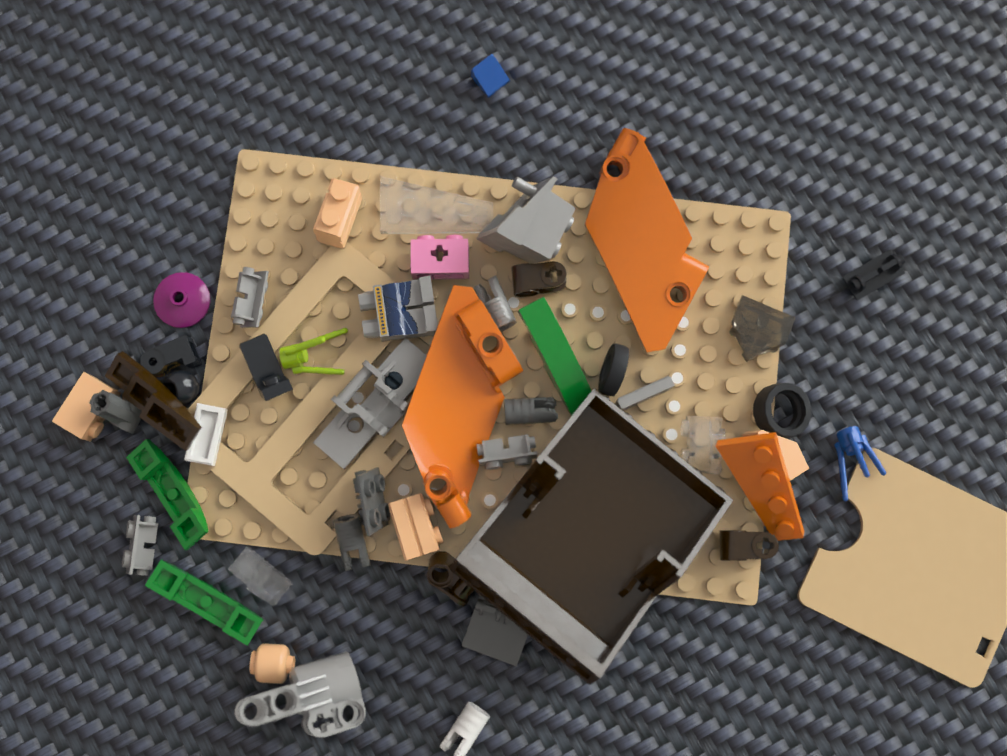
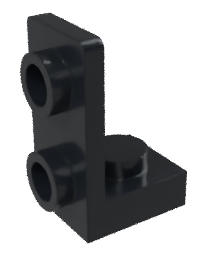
M261 334L239 344L260 396L265 401L293 390L289 379L282 372L266 334Z

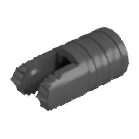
M554 397L504 399L505 424L556 422L558 419V413L554 409L557 406Z
M350 514L335 519L333 524L344 570H352L353 563L349 551L356 549L359 551V559L362 566H371L359 515Z

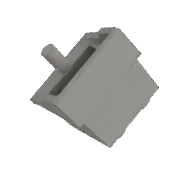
M553 176L535 185H531L523 179L516 177L512 187L522 192L523 195L503 216L498 214L479 233L477 240L498 252L506 251L528 263L535 264L550 260L558 254L562 244L559 241L563 233H566L573 224L574 218L572 215L575 207L551 192L555 182L558 180L556 177Z

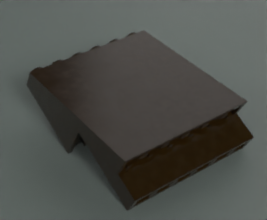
M594 388L448 569L587 684L591 685L602 677L656 596L682 577L733 502V499L722 488L715 486L705 478L697 468L684 461L676 451L659 441L651 431L638 424L629 413L622 411L605 394L600 393Z

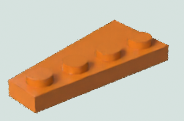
M776 432L718 440L716 448L768 532L774 535L778 541L803 538L805 531Z

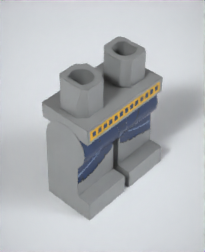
M431 276L419 277L417 280L374 285V291L358 294L361 311L376 309L377 319L362 321L365 338H381V341L384 342L404 339L405 337L408 339L434 336L438 324Z

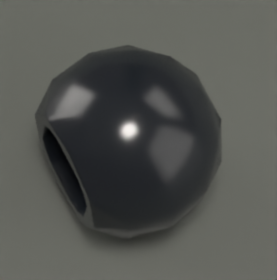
M173 371L163 380V385L184 406L190 404L198 396L199 383L196 377L189 371Z

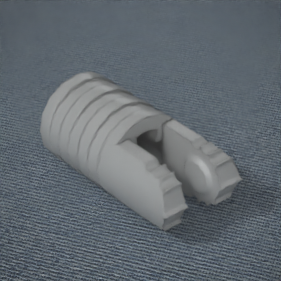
M495 275L488 280L495 298L490 300L485 288L481 284L475 286L474 290L501 332L514 326L517 321Z

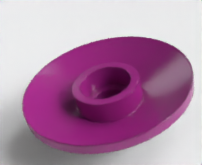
M185 272L172 274L162 280L156 288L153 299L158 317L166 324L176 328H187L199 323L207 314L211 301L210 292L206 284L196 275ZM183 294L184 299L179 303L175 302L176 295Z

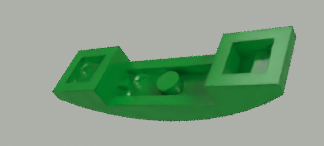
M146 439L126 458L139 479L149 482L174 522L170 528L184 550H188L209 532L205 516L194 493L177 468L150 439Z
M160 560L145 584L146 587L168 600L176 601L222 628L223 632L247 646L264 620L233 598L164 560Z

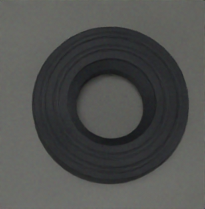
M613 343L609 348L599 376L598 391L608 396H615L617 394L628 365V347Z

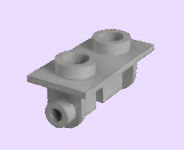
M243 267L242 272H239L236 292L245 294L244 299L240 297H235L231 314L233 324L240 325L241 328L259 327V322L263 315L264 295L268 288L267 279L269 271L254 272L255 269Z
M528 434L508 437L509 448L506 449L503 448L502 438L483 440L482 444H476L478 456L484 455V459H479V466H485L486 470L502 468L503 463L514 462L515 466L531 464L532 459L537 458V451L531 452L530 449L536 448L534 436L529 437Z
M134 515L133 521L129 520L127 523L126 538L131 539L129 550H124L122 567L126 568V573L132 575L133 569H137L136 575L149 576V570L153 569L155 549H145L144 543H156L159 524L156 523V517L144 516V522H141L140 515Z

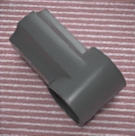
M105 390L94 393L89 402L91 405L90 412L110 421L109 423L131 434H134L141 421L139 416L142 411L125 398H120Z

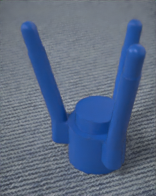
M857 426L839 431L836 434L839 442L834 444L838 454L842 499L845 502L848 501V486L844 452H846L847 456H856L866 478L870 476V473L861 453L863 450L866 451L880 474L886 475V471L870 447L866 435H861L860 429Z

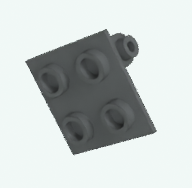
M379 467L367 472L366 470L355 472V478H353L355 493H359V495H356V499L361 500V503L357 504L358 508H362L359 510L361 525H364L367 536L389 525L391 515L388 504L385 503L383 493L385 491V479L380 474Z
M479 595L461 646L517 666L528 634Z

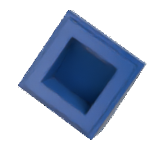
M493 54L471 69V78L488 98L510 82Z

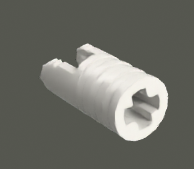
M468 702L440 744V748L444 751L450 749L460 735L464 739L455 751L454 756H466L489 720L490 715L474 703Z

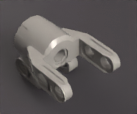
M347 651L293 667L289 673L290 684L243 698L236 704L234 709L237 721L249 726H257L298 713L303 715L301 722L304 732L319 738L355 728L365 718V706L358 676ZM278 694H282L286 699V705L282 710L277 709L275 705V699ZM251 702L256 706L257 713L253 719L248 720L244 716V708ZM349 705L353 715L346 722L342 717V711L345 706ZM331 717L333 721L332 723L329 721L321 723L319 728H314L312 724L317 721V718Z

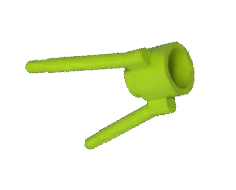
M342 328L299 344L280 347L279 354L283 368L285 370L292 368L293 374L343 375L345 373L343 369L303 366V364L308 362V348L348 332V329Z

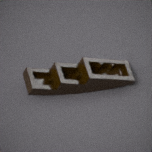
M124 351L116 354L105 377L124 390L122 397L142 411L139 416L141 419L187 451L202 428L171 391L147 369Z

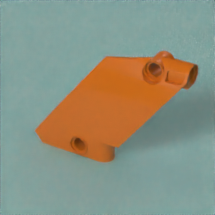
M623 128L601 167L600 179L585 226L618 290L647 353L666 349L704 279L709 266L685 253L692 240L691 234L665 180L644 143L646 137L640 135L639 132ZM609 165L617 166L620 169V176H610L607 172V167ZM672 288H677L682 292L683 299L680 303H676L671 299L670 291Z
M453 285L402 423L406 438L423 478L425 491L450 529L458 527L472 516L467 503L479 468V459L483 457V455L478 456L476 444H482L483 440H489L505 398L499 386L523 372L520 363L474 289L459 285ZM488 336H494L497 340V344L492 350H484L482 347L483 340ZM436 478L445 480V485L440 490L430 488V483Z

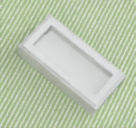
M197 403L194 418L202 428L190 448L186 451L185 461L215 466L228 411L226 408Z

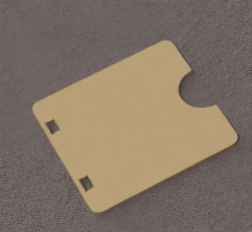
M872 448L886 471V475L883 476L864 450L862 455L870 476L867 478L864 476L857 461L847 483L848 500L854 505L860 516V534L850 547L841 551H827L817 548L798 590V599L804 606L965 686L977 687L983 682L1007 626V512L883 451ZM982 637L990 640L984 656L976 653Z

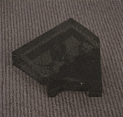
M742 295L731 321L732 328L729 332L731 336L736 337L744 351L742 356L747 362L754 360L756 356L768 352L775 353L781 346L785 345L795 317Z

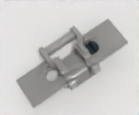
M405 337L378 369L365 360L362 363L364 367L337 397L334 395L331 398L342 410L313 443L345 469L373 436L379 433L384 437L407 411L409 404L406 400L415 389L427 355ZM373 374L378 379L373 385L375 387L374 391L361 405L357 403V405L350 409L346 403ZM355 417L361 418L364 422L363 429L358 433H352L348 428L349 421Z

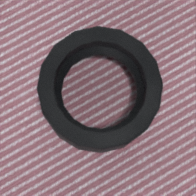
M793 383L772 384L764 387L757 394L753 404V416L760 430L769 433L776 432L780 437L791 438L801 434L808 427L811 419V404L806 393ZM778 394L785 395L793 408L792 420L785 428L777 425L771 413L773 399Z

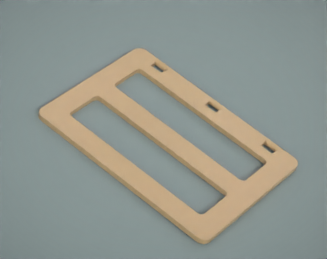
M346 242L344 249L330 246L250 339L266 334L276 354L280 347L287 342L342 278H347L363 292L374 291V285L396 282L348 242ZM436 315L437 324H439L440 318ZM362 331L331 367L343 369L345 373L343 375L325 374L251 461H243L224 443L220 442L215 466L205 465L308 554H322L337 537L335 528L332 530L326 523L336 510L344 514V516L356 514L360 510L357 504H360L361 500L356 499V495H359V493H355L353 482L355 472L362 470L367 472L379 467L380 474L386 479L411 449L402 427L406 412L384 437L378 434L311 514L303 512L273 486V480L336 408L337 404L331 398L334 395L337 397L364 367L362 363L365 360L373 364L393 340L382 342L381 338H365ZM434 336L419 338L430 346ZM241 349L188 408L193 417L197 403L228 409L253 381ZM411 397L406 401L408 404L410 403ZM396 440L403 447L390 460L384 453Z

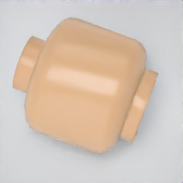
M261 644L257 651H252L250 658V674L254 675L255 679L260 683L282 684L287 679L292 668L295 667V656H290L289 648L282 644Z

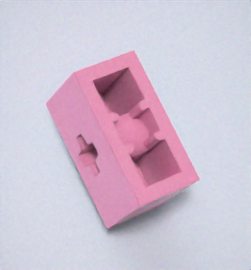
M421 235L417 239H412V279L417 280L419 277L431 276V279H469L468 239H463L461 235H448L446 239H434V236ZM438 252H443L442 261H437Z

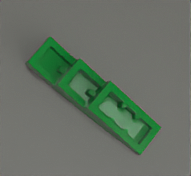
M542 297L519 309L518 314L532 337L531 341L544 363L547 374L569 414L572 416L591 393V388L545 297Z

